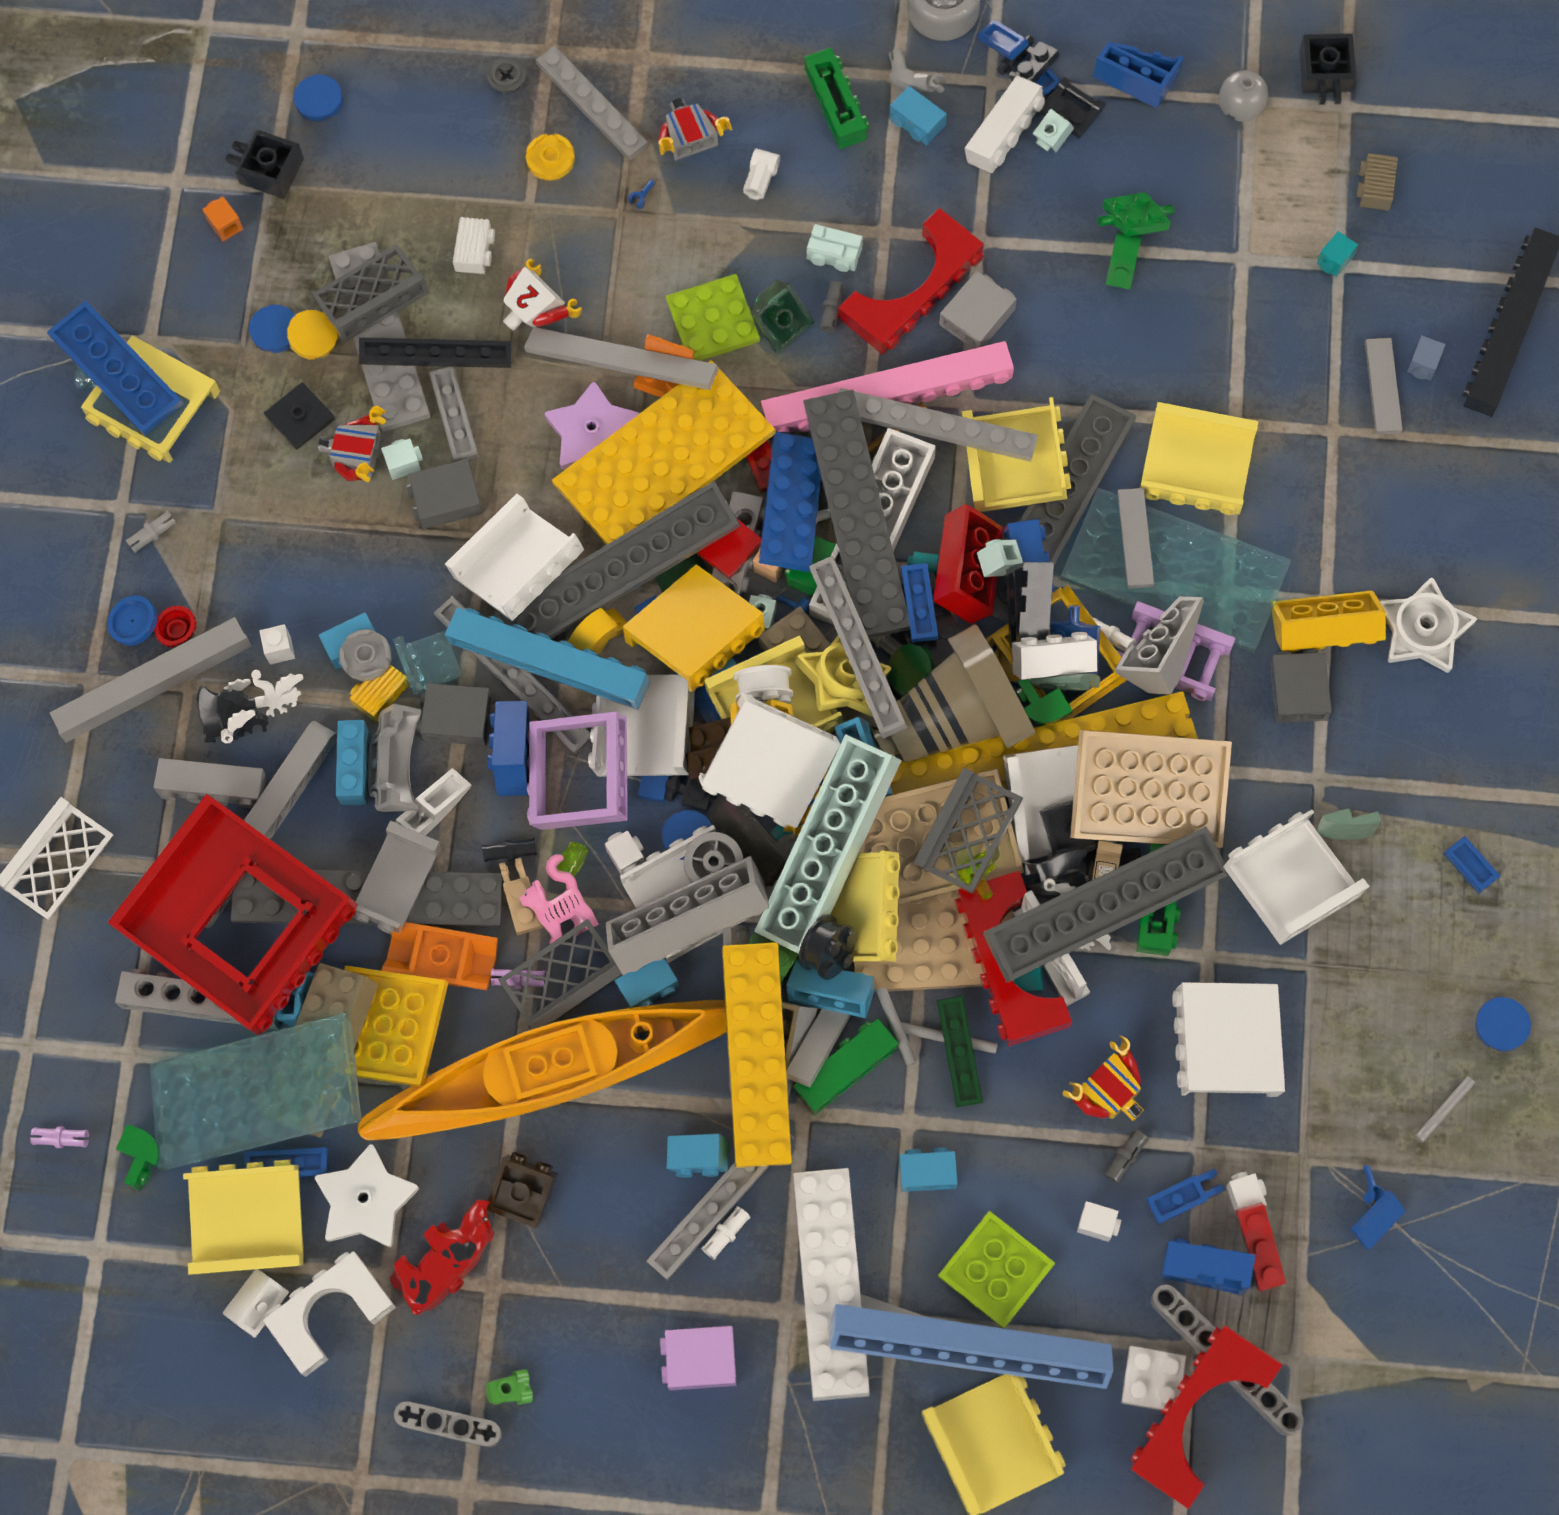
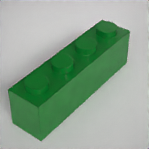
M879 1019L873 1023L869 1020L858 1029L859 1034L852 1040L849 1037L844 1039L837 1046L838 1051L831 1056L828 1055L811 1087L795 1082L796 1084L793 1086L795 1094L813 1116L817 1115L898 1050L899 1043Z

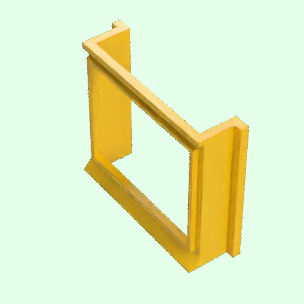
M1069 585L1063 589L1060 587L1052 593L1051 607L1059 601H1062L1068 611L1069 605H1079V621L1088 625H1097ZM1008 623L987 637L986 641L991 648L996 645L1013 668L1012 648H1010L1008 641L1005 639L1009 636ZM1101 629L1099 653L1114 673L1102 680L1099 688L1092 687L1069 703L1072 714L1060 721L1074 718L1127 681L1116 673L1115 668L1122 657ZM1032 684L1040 699L1046 696L1043 690H1039Z

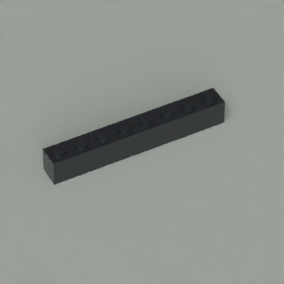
M1536 227L1531 236L1526 235L1520 249L1525 250L1522 257L1518 255L1512 268V270L1516 271L1514 277L1509 276L1504 291L1508 292L1507 297H1501L1496 312L1500 313L1498 320L1492 319L1488 329V333L1492 335L1490 340H1484L1479 354L1483 355L1481 362L1476 360L1471 375L1475 376L1473 383H1467L1462 395L1467 397L1463 407L1490 417L1493 416L1499 404L1559 250V236Z

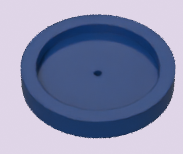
M134 595L122 599L113 607L109 614L107 622L109 634L114 640L125 646H134L142 643L152 634L156 627V608L149 600L142 596Z

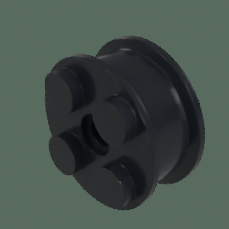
M832 915L820 917L809 928L801 943L799 950V963L801 967L806 970H816L819 977L824 980L834 978L844 968H848L852 964L854 959L852 953L856 944L857 932L851 925L838 924L837 919Z

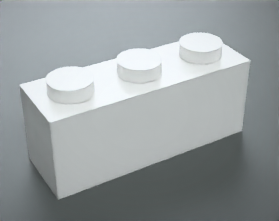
M1075 632L1071 634V637L1062 638V635H1048L1045 640L1025 637L1021 639V642L1012 643L1013 674L1020 679L1097 672V640L1088 636L1085 632Z

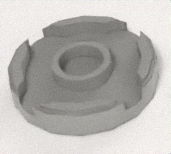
M370 629L358 630L349 634L339 650V661L345 673L359 681H371L382 676L389 668L392 660L391 648L386 638Z

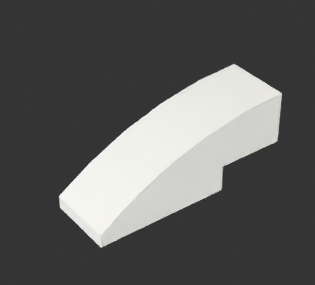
M452 768L415 799L418 805L417 811H405L396 819L395 823L426 836L471 788V784Z

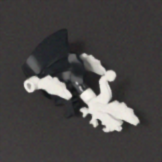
M254 670L251 673L255 686L263 689L265 695L249 699L248 695H245L242 690L251 684L250 679H237L234 682H229L228 686L224 687L220 693L212 692L206 687L201 686L198 689L196 699L199 717L203 724V734H206L204 742L216 743L215 737L221 736L222 742L230 743L233 740H238L239 737H243L246 731L252 734V728L255 725H261L262 731L266 732L267 725L269 724L268 716H275L273 712L275 708L279 709L280 714H282L283 712L287 713V708L282 707L283 704L289 705V703H293L292 707L297 705L296 701H298V696L301 695V692L297 691V688L293 686L304 679L303 674L293 675L290 673L287 677H281L280 681L276 682L274 689L272 683L259 680L258 678L261 677V673L259 670ZM266 706L270 707L266 711V715L258 713V711L255 712V710H249Z
M1065 848L1056 850L1046 856L1025 860L1026 875L1039 874L1038 878L1024 884L1027 893L1032 890L1041 905L1086 884L1085 873L1079 869L1082 859L1087 855V851L1081 848ZM1106 934L1096 939L1108 950H1111L1110 935ZM1092 941L1080 948H1086L1090 951V945L1095 946V942Z

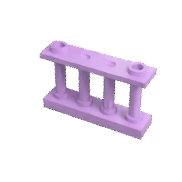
M1137 601L1131 618L1137 623L1132 638L1137 640L1135 645L1142 641V634L1150 626L1154 628L1160 622L1159 617L1165 611ZM1197 624L1182 676L1175 688L1190 693L1197 700L1211 701L1216 688L1209 686L1216 665L1220 655L1225 654L1229 656L1236 638ZM1201 645L1209 648L1211 652L1198 682L1184 675L1195 647ZM1117 651L1121 657L1124 655V653Z

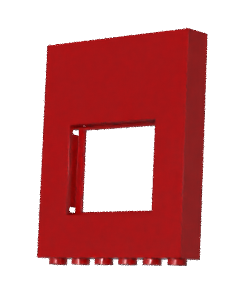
M206 794L107 923L247 1029L260 1036L262 1032L269 1029L276 1013L287 1005L289 996L294 989L303 984L310 968L321 960L322 952L328 944L333 943L337 939L339 930L345 922L352 919L359 904ZM247 872L299 909L248 978L196 939ZM307 910V913L303 915V911ZM254 980V983L250 985V981Z

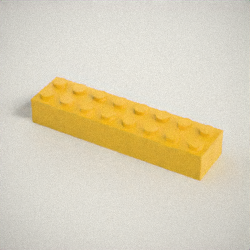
M778 942L725 945L722 947L735 1168L792 1164Z

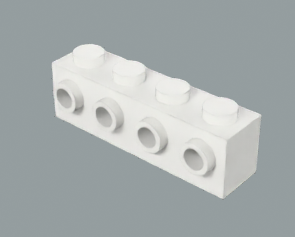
M1019 76L1015 77L966 145L967 163L990 173H993L997 166L1002 165L1007 152L1017 144L1020 134L1029 127L1035 113L1042 109L1045 102L1042 86Z

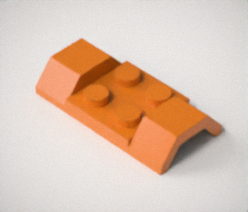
M405 922L400 934L395 931L392 932L387 959L381 971L446 980L450 986H463L487 991L493 977L491 976V971L495 968L498 938Z

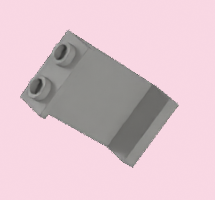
M390 821L386 828L387 837L356 899V903L359 905L356 907L353 918L363 923L372 921L378 924V929L386 933L392 934L395 931L400 934L441 846L439 841Z

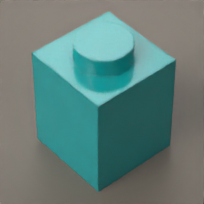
M1337 231L1321 250L1316 264L1324 272L1338 277L1354 257L1358 244Z

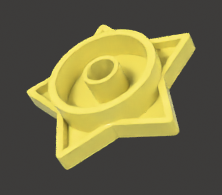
M839 636L823 652L798 654L794 663L815 684L818 711L847 706L873 717ZM880 663L884 675L887 677L891 667Z

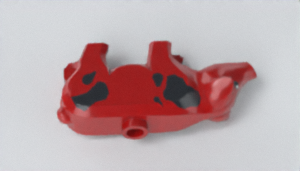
M477 1200L464 1215L461 1227L456 1230L449 1229L444 1221L437 1227L432 1225L424 1233V1237L432 1249L421 1259L418 1268L409 1263L405 1255L401 1256L394 1263L395 1270L390 1276V1282L395 1289L403 1292V1297L414 1315L432 1310L450 1292L454 1294L464 1285L463 1279L476 1266L486 1245L493 1239L494 1231L487 1215L489 1201Z

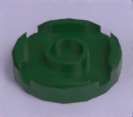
M917 644L903 645L895 650L889 661L888 666L891 667V670L888 673V678L892 687L899 694L905 695L936 668L932 660L934 659L932 653L927 648Z

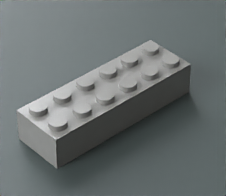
M751 856L606 922L608 951L624 975L629 972L638 971L650 962L662 960L674 951L686 949L698 940L710 938L722 929L734 927L740 921L751 916L760 915L769 908L764 879Z

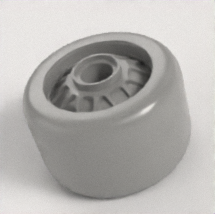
M907 0L908 17L913 27L923 36L937 41H950L965 35L975 25L980 9V0Z

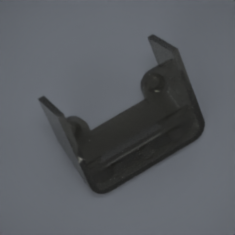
M719 794L708 809V820L714 825L717 832L728 835L738 844L743 859L751 856L764 879L765 886L773 887L775 881H778L798 835L787 834L776 842L744 804L741 803L740 806L734 805L726 800V796Z

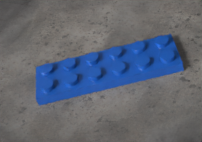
M84 301L47 331L49 337L144 436L183 405L182 400L87 301Z
M775 431L776 434L773 436L759 563L810 572L809 566L812 565L821 481L812 438Z

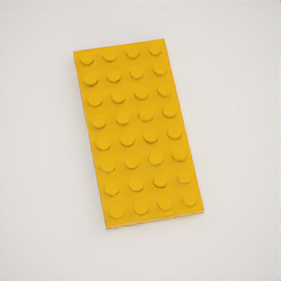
M719 369L710 390L678 384L553 478L552 482L607 545L716 480L775 435L776 432L775 428Z

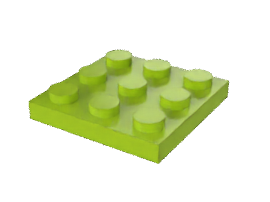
M737 274L665 296L681 344L694 351L693 360L701 361L760 342L757 328Z
M989 1210L939 1273L938 1278L999 1327L1005 1329L1055 1265V1262Z

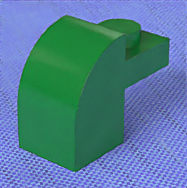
M1117 231L1106 285L1125 289L1131 288L1142 235L1126 237L1122 231Z
M1029 679L1018 681L1020 688L1016 691L1023 703L1029 701L1030 705L1025 707L1024 710L1032 722L1048 725L1056 723L1072 714V709L1059 688L1040 699Z
M127 1124L116 1150L134 1159L124 1183L140 1191L142 1185L145 1186L150 1179L151 1166L162 1169L164 1155L158 1141L149 1133Z

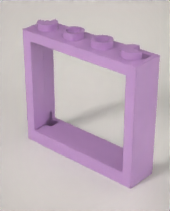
M607 712L529 722V731L527 733L529 743V756L527 758L529 769V782L527 784L529 808L527 809V818L529 825L545 830L628 821L627 717L618 712ZM606 725L607 808L546 815V732Z

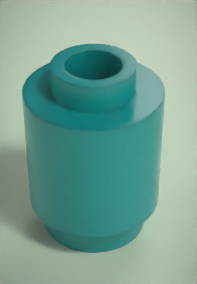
M914 551L913 556L908 555L907 565L927 563L929 574L934 572L937 578L939 563L937 554Z

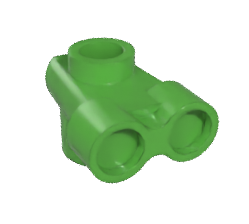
M526 1369L513 1371L512 1376L487 1382L486 1396L488 1402L495 1405L516 1401L518 1405L531 1403L533 1401V1393L529 1386L528 1371Z

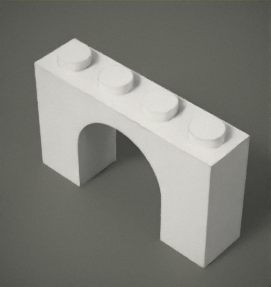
M354 1251L350 1254L346 1252L335 1260V1266L328 1271L324 1269L318 1272L312 1278L313 1282L306 1288L303 1286L293 1291L289 1296L291 1298L282 1306L277 1304L266 1313L268 1317L263 1320L299 1372L305 1377L329 1360L313 1339L308 1328L309 1311L320 1297L332 1292L350 1295L372 1324H376L396 1308Z

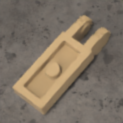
M521 858L515 859V866L519 872L520 879L510 881L509 870L505 862L499 864L504 880L503 887L517 936L543 928L534 910L522 906L519 901L525 890L531 887Z

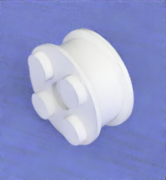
M762 665L737 671L733 675L734 680L738 682L739 694L735 697L736 701L739 700L743 693L763 703L770 698L788 704L791 703L794 692L789 689L788 677L791 676L792 670L786 666Z

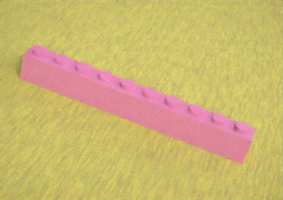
M1006 341L762 400L761 411L763 417L777 432L788 434L797 431L807 432L810 429L803 400L839 393L840 388L911 405L919 401L930 402L936 397L943 395L954 396L968 389L979 390L985 385L992 383H1006L1009 379L1013 378L1014 366Z

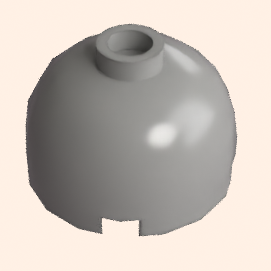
M1240 70L1230 74L1224 80L1218 96L1219 106L1224 114L1235 117L1234 120L1251 121L1256 119L1267 105L1268 86L1264 79L1256 72Z

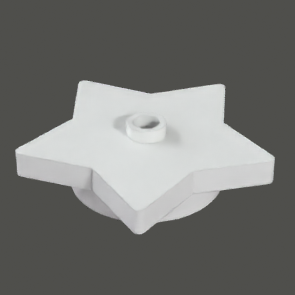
M1430 578L1409 598L1380 601L1386 611V623L1392 631L1388 662L1393 663L1420 658L1449 673L1453 665L1455 641L1475 624L1477 618L1454 608L1443 597L1433 578Z
M370 1144L348 1170L315 1176L316 1182L331 1205L325 1239L331 1242L363 1234L387 1247H392L396 1214L418 1192L419 1187L414 1183L388 1174L376 1148ZM368 1194L367 1202H359L361 1196Z

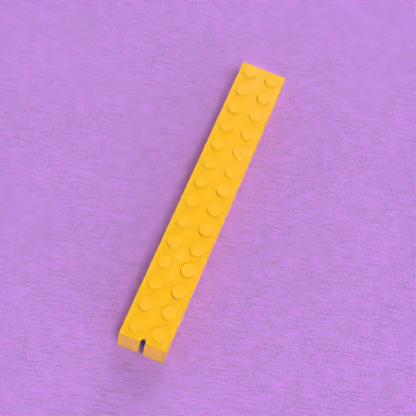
M1182 691L1034 728L1036 734L1008 749L999 736L906 763L902 760L890 786L895 795L958 779L964 767L973 771L974 774L998 769L1001 785L1007 789L1003 755L1075 746L1079 742V730L1198 739L1192 718H1188L1190 712L1184 692Z

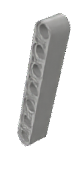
M1171 1285L1159 1286L1151 1296V1304L1154 1310L1198 1353L1201 1350L1207 1353L1210 1346H1203L1199 1342V1334L1205 1332L1211 1336L1215 1327ZM1162 1292L1168 1293L1172 1299L1171 1305L1163 1306L1160 1304L1157 1298L1158 1294ZM1179 1313H1188L1192 1317V1324L1190 1326L1180 1324L1178 1320ZM1240 1381L1228 1382L1280 1434L1288 1436L1301 1429L1303 1425L1302 1414L1272 1384L1266 1389L1256 1383L1248 1388L1243 1386ZM1262 1394H1270L1274 1398L1273 1408L1263 1406L1261 1403ZM1284 1414H1289L1295 1419L1293 1429H1288L1282 1424V1416Z

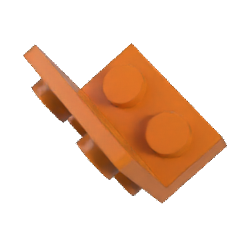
M649 334L645 338L644 350L694 359V351L692 349ZM637 375L633 388L661 398L676 387L678 383Z

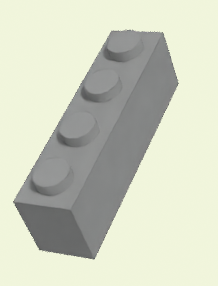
M159 758L153 788L162 799L175 801L176 798H185L189 802L200 803L204 796L208 794L223 806H227L228 803H234L242 808L252 809L266 788L267 775L262 768Z

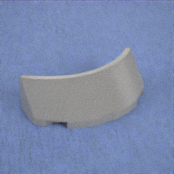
M393 704L382 710L378 717V730L375 734H372L367 771L368 790L370 796L376 798L374 807L377 811L418 810L410 783V755L417 722L421 716V709Z

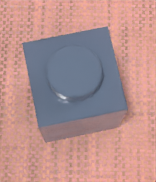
M1421 335L1407 372L1413 374L1418 379L1431 381L1445 344Z

